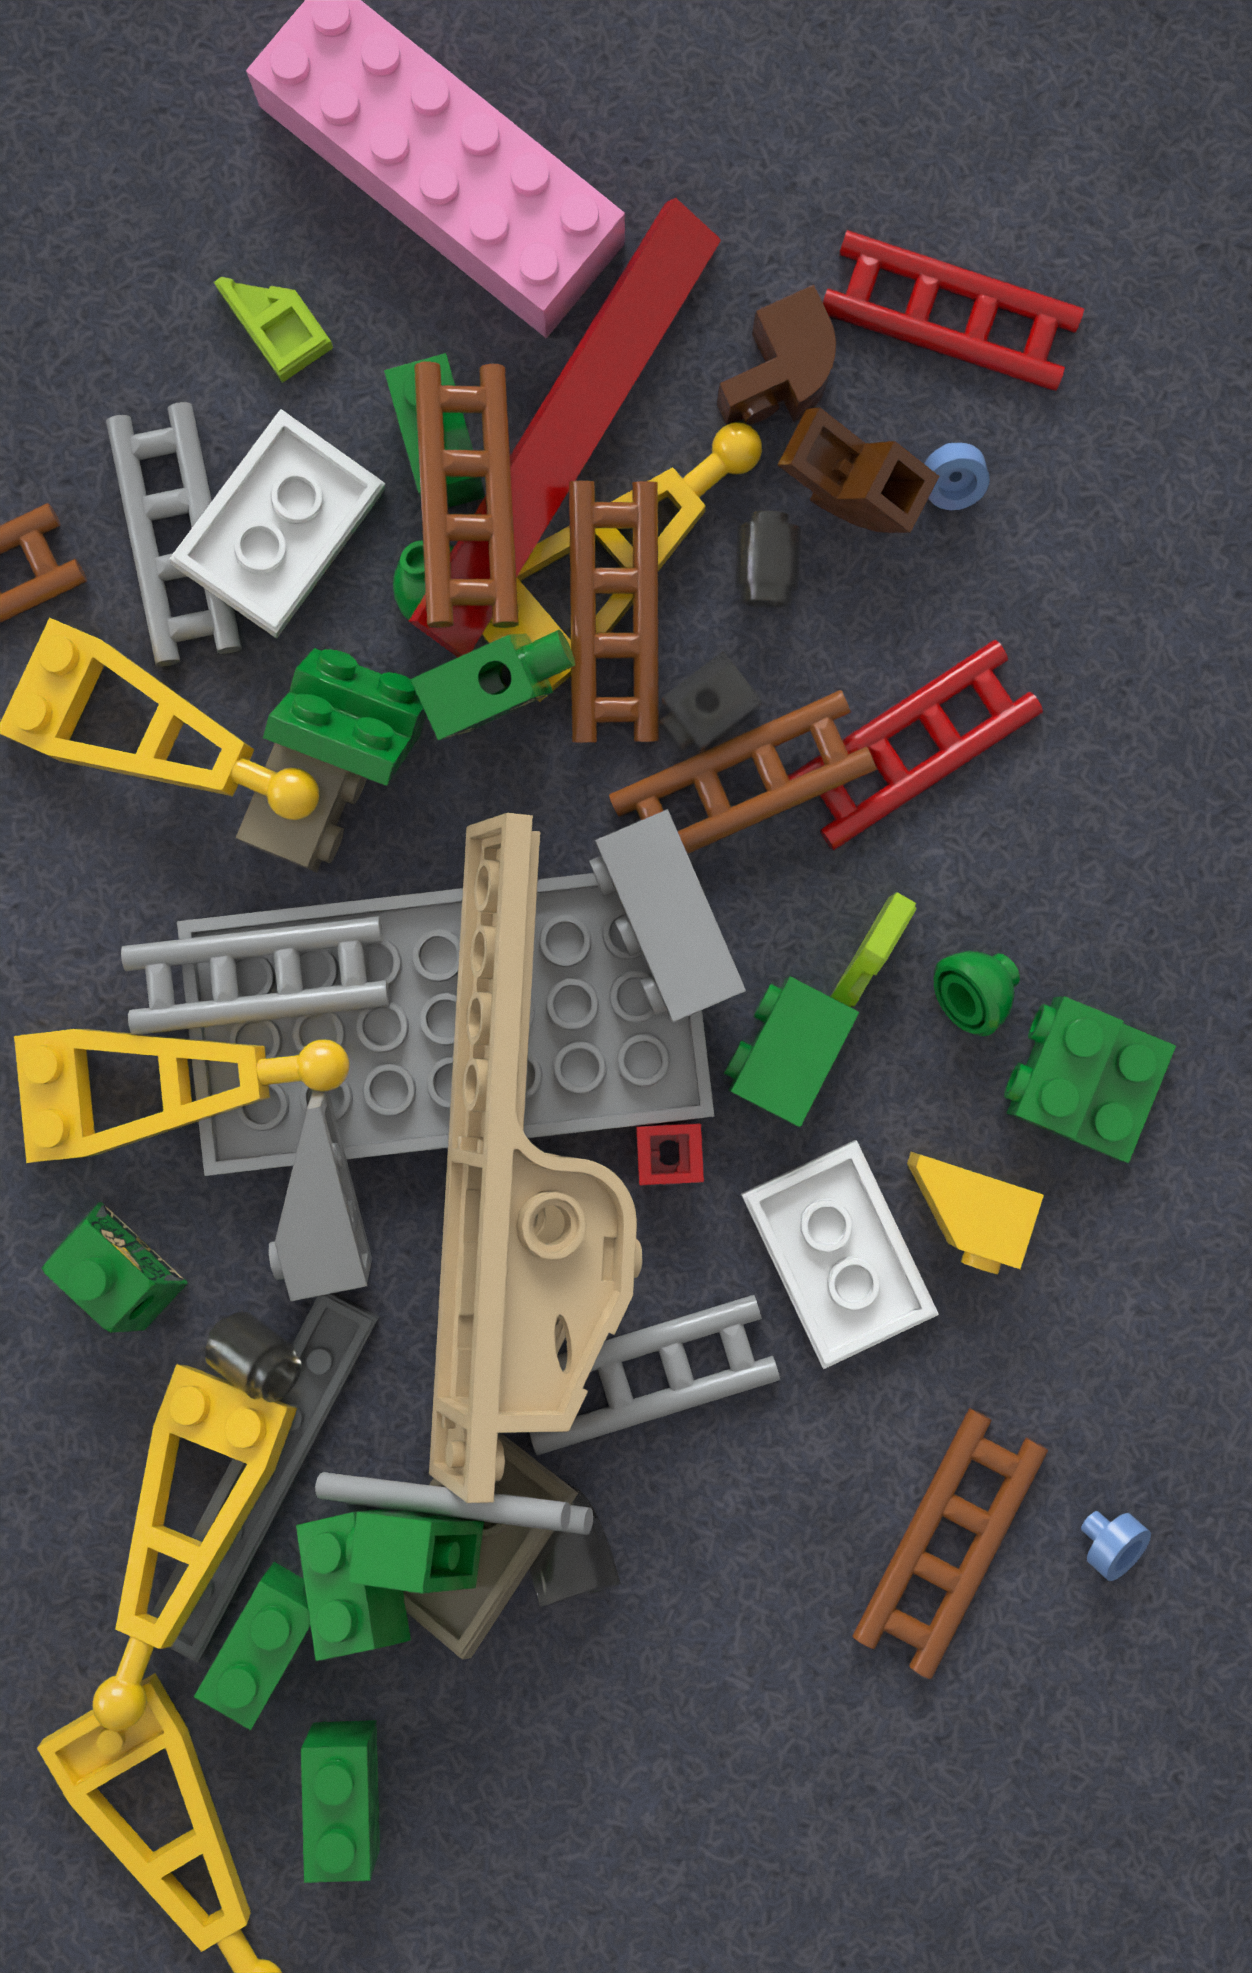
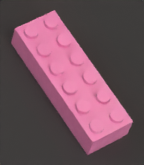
M305 0L246 70L258 104L264 111L545 338L551 334L625 244V212L361 0Z

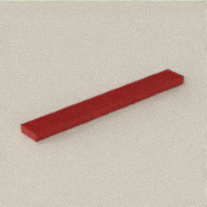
M677 198L665 202L510 455L516 577L569 492V482L577 479L721 242V239ZM486 496L475 514L487 515ZM457 541L450 553L451 579H490L488 541ZM425 593L409 622L456 657H460L471 652L492 619V606H453L454 625L446 628H432L427 625Z

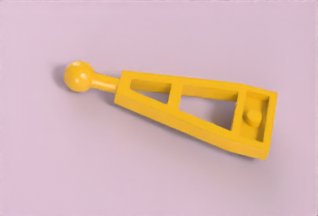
M735 422L722 427L714 437L712 454L684 478L672 467L649 480L658 482V502L668 497L679 509V512L658 537V571L705 513L706 505L699 497L727 473H746L759 462L762 454V442L756 430L751 426ZM632 490L612 502H632ZM570 525L536 544L516 577L519 625L511 628H497L493 626V619H491L482 633V636L488 643L510 634L527 633L531 642L554 631L560 630L571 648L569 637L521 583V580L570 553ZM595 528V538L621 568H633V547L617 528ZM613 594L596 615V633H610L632 606L633 594ZM571 668L548 678L552 691L571 676Z
M49 618L0 722L1 735L58 761L228 796L234 795L238 784L267 796L271 809L280 817L288 820H299L307 817L314 811L319 802V787L310 773L300 768H285L275 772L250 761L254 752L252 747L101 639L52 618ZM104 665L159 704L136 754L70 741ZM184 722L222 749L212 770L166 761Z
M70 1029L14 1036L26 1163L102 1154L270 1098L269 1085L302 1081L307 1087L315 1091H331L339 1087L347 1078L350 1068L349 1058L346 1051L338 1043L326 1039L315 1040L302 1049L299 1055L266 1059L265 1046L142 1034L132 1035L131 1033L90 1029ZM86 1049L158 1056L163 1112L95 1134ZM188 1059L238 1063L240 1087L192 1102Z
M176 1364L153 1425L115 1630L129 1635L130 1638L116 1676L106 1679L98 1687L93 1697V1713L103 1727L114 1731L125 1730L135 1725L141 1719L147 1703L146 1692L141 1682L154 1647L158 1649L172 1647L274 1473L297 1408L196 1368ZM180 1437L247 1464L203 1542L163 1526ZM158 1552L189 1564L159 1618L147 1614Z
M156 1673L141 1682L146 1692L147 1703L141 1719L132 1727L119 1731L107 1729L97 1721L93 1710L41 1741L37 1749L69 1804L201 1952L217 1943L234 1973H282L280 1968L273 1962L257 1958L241 1928L247 1925L251 1912L188 1728ZM166 1748L193 1829L153 1852L97 1788ZM201 1854L204 1856L222 1907L211 1915L205 1912L171 1873Z

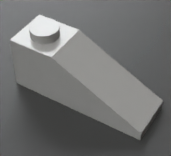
M313 1090L276 1239L269 1243V1260L272 1273L276 1280L285 1279L290 1301L365 1287L368 1283L372 1263V1255L329 1091L320 1092Z

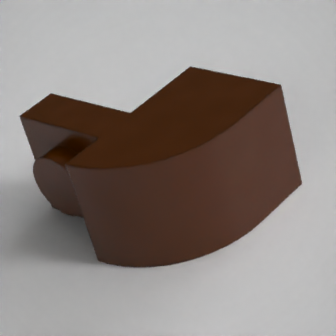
M814 284L756 311L752 335L765 363L719 383L717 406L726 425L741 419L747 425L758 423L774 414L780 407L778 402L784 401L793 422H796L802 418L806 409L814 408L823 396L835 359L836 338L830 317Z
M820 407L805 410L778 463L780 468L813 492L810 501L853 525L882 533H911L940 477L896 441L865 443Z

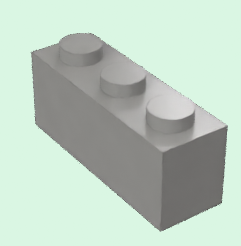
M668 809L595 840L600 856L589 860V863L603 895L606 896L616 892L625 916L614 921L629 956L640 951L651 975L641 979L640 982L655 1016L667 1011L670 1021L673 1023L745 992L746 989Z

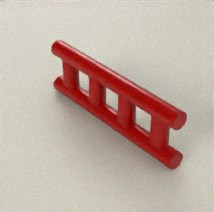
M849 230L846 231L839 255L855 260L856 264L846 294L827 288L823 305L829 317L1057 391L1065 366L1047 361L1057 328L1076 333L1084 313V308ZM880 269L915 280L905 314L869 302ZM939 288L975 300L964 333L929 322ZM998 308L1034 320L1023 353L988 341Z
M993 640L842 740L848 754L867 747L876 768L888 785L857 806L843 785L820 795L835 818L834 821L820 829L822 837L833 851L1043 713L1039 700L1031 692L1026 693L1013 702L993 673L994 669L1008 661L1004 648L997 640ZM971 685L992 716L960 736L940 705ZM919 719L940 751L908 771L888 739ZM818 755L789 774V780L791 781L824 766L821 755Z

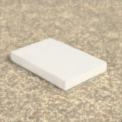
M280 409L169 558L171 565L269 634L278 638L385 490V483Z
M856 1140L741 1193L823 1369L939 1315Z

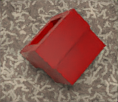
M700 1123L636 1126L639 1185L704 1182ZM667 1140L678 1143L679 1160L671 1165L660 1162L659 1145Z

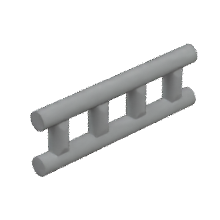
M187 402L175 403L167 408L171 424L169 428L134 435L130 416L117 415L106 420L155 665L160 667L179 663L180 656L177 642L214 635L217 653L219 654L233 653L242 649L234 608L205 588L208 610L171 617L164 582L188 576L171 565L169 558L172 554L159 556L152 521L189 513L191 527H193L212 502L193 407L191 403ZM176 453L183 488L146 495L140 460Z
M379 916L122 946L121 958L124 970L145 969L149 1008L129 1010L128 1024L132 1035L389 1006L390 994L387 980L367 982L363 944L383 941L381 919ZM337 947L342 985L303 990L299 951ZM273 954L278 993L239 997L235 959ZM209 962L213 1000L175 1005L171 966Z
M755 1295L604 1341L590 1372L598 1370L609 1407L577 1416L567 1432H530L536 1455L781 1380L773 1356L757 1361L754 1360L744 1328V1324L762 1319ZM719 1332L730 1369L694 1380L683 1343ZM659 1351L670 1388L633 1399L622 1362ZM567 1353L557 1355L562 1371L566 1368Z
M322 1472L318 1476L315 1486L317 1498L346 1502L352 1505L584 1535L590 1533L593 1524V1511L590 1507L570 1505L568 1502L494 1493V1502L466 1503L446 1487Z

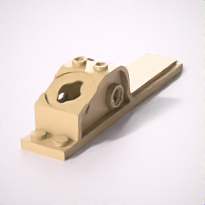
M505 813L469 825L466 829L429 1475L466 1503L494 1502L495 1481L501 1480L505 1465L504 1448L502 1442L497 1439L498 1433L567 1432L570 1430L588 1392L583 1389V1386L608 1333L613 1335L616 1333L633 1296L634 1278L638 1277L642 1267V1249L640 1242L636 1239V1211L631 1195L621 1179L610 1169L594 1161L544 1153L535 1147L523 1132L540 832L532 831L533 815ZM566 1338L567 1364L565 1370L562 1371L557 1355Z

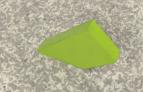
M220 277L214 281L217 290L282 383L333 349L331 340L296 290L270 286L268 289L235 283L234 279Z
M898 892L888 897L830 996L831 998L849 1007L856 1005L873 974L877 975L890 956L914 915L917 903Z

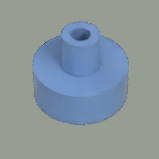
M967 443L945 444L935 450L924 463L940 476L929 496V500L941 509L960 510L978 502L988 489L990 479L984 456L973 445Z
M1095 1511L1087 1517L1081 1527V1531L1094 1541L1088 1552L1087 1562L1108 1581L1116 1580L1125 1574L1141 1557L1151 1538V1532L1129 1513L1122 1514L1110 1522L1100 1512Z

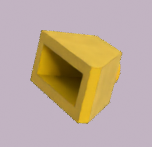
M911 1152L907 1164L946 1241L955 1248L964 1251L961 1262L997 1275L1001 1264L1021 1269L1044 1195Z

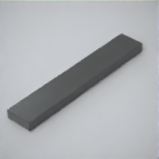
M336 1293L317 1296L266 1394L267 1397L297 1408L276 1469L172 1647L168 1648L197 1663L202 1658L380 1316ZM236 1459L231 1460L191 1538L203 1542L247 1466L246 1463ZM182 1561L177 1563L151 1616L159 1618L189 1564Z

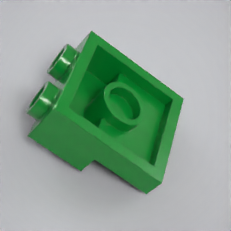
M314 648L295 669L289 693L269 714L263 738L387 786L419 739L426 713L410 678L397 673L387 672L381 674L360 666L352 656L342 651L333 649L321 651Z
M1054 997L1050 1006L1042 1004L1039 1007L1031 1023L1028 1039L1035 1041L1027 1064L1024 1065L1019 1062L1009 1077L1004 1098L1011 1100L1006 1114L1121 1162L1129 1163L1176 1045L1125 1025L1121 1019L1068 997Z

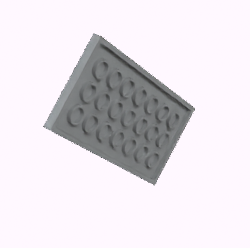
M594 873L537 880L523 1129L527 1138L714 1117L702 1010L671 1023L667 1011L655 1016L640 982L641 979L651 975L641 951L629 956L614 921L625 916L616 892L606 896L603 895ZM463 888L177 921L179 939L379 916L382 924L383 941L363 944L367 982L387 980L390 994L389 1006L189 1029V1038L265 1046L266 1059L299 1055L306 1045L315 1040L326 1039L334 1041L346 1051L350 1062L349 1073L345 1081L336 1089L329 1091L346 1159L448 1148ZM337 947L299 951L303 990L342 985ZM273 954L235 959L239 997L278 993ZM210 963L182 965L186 1003L213 1000ZM192 1059L196 1101L240 1087L238 1063ZM302 1081L269 1085L270 1098L199 1121L204 1176L293 1166L313 1089L307 1087Z

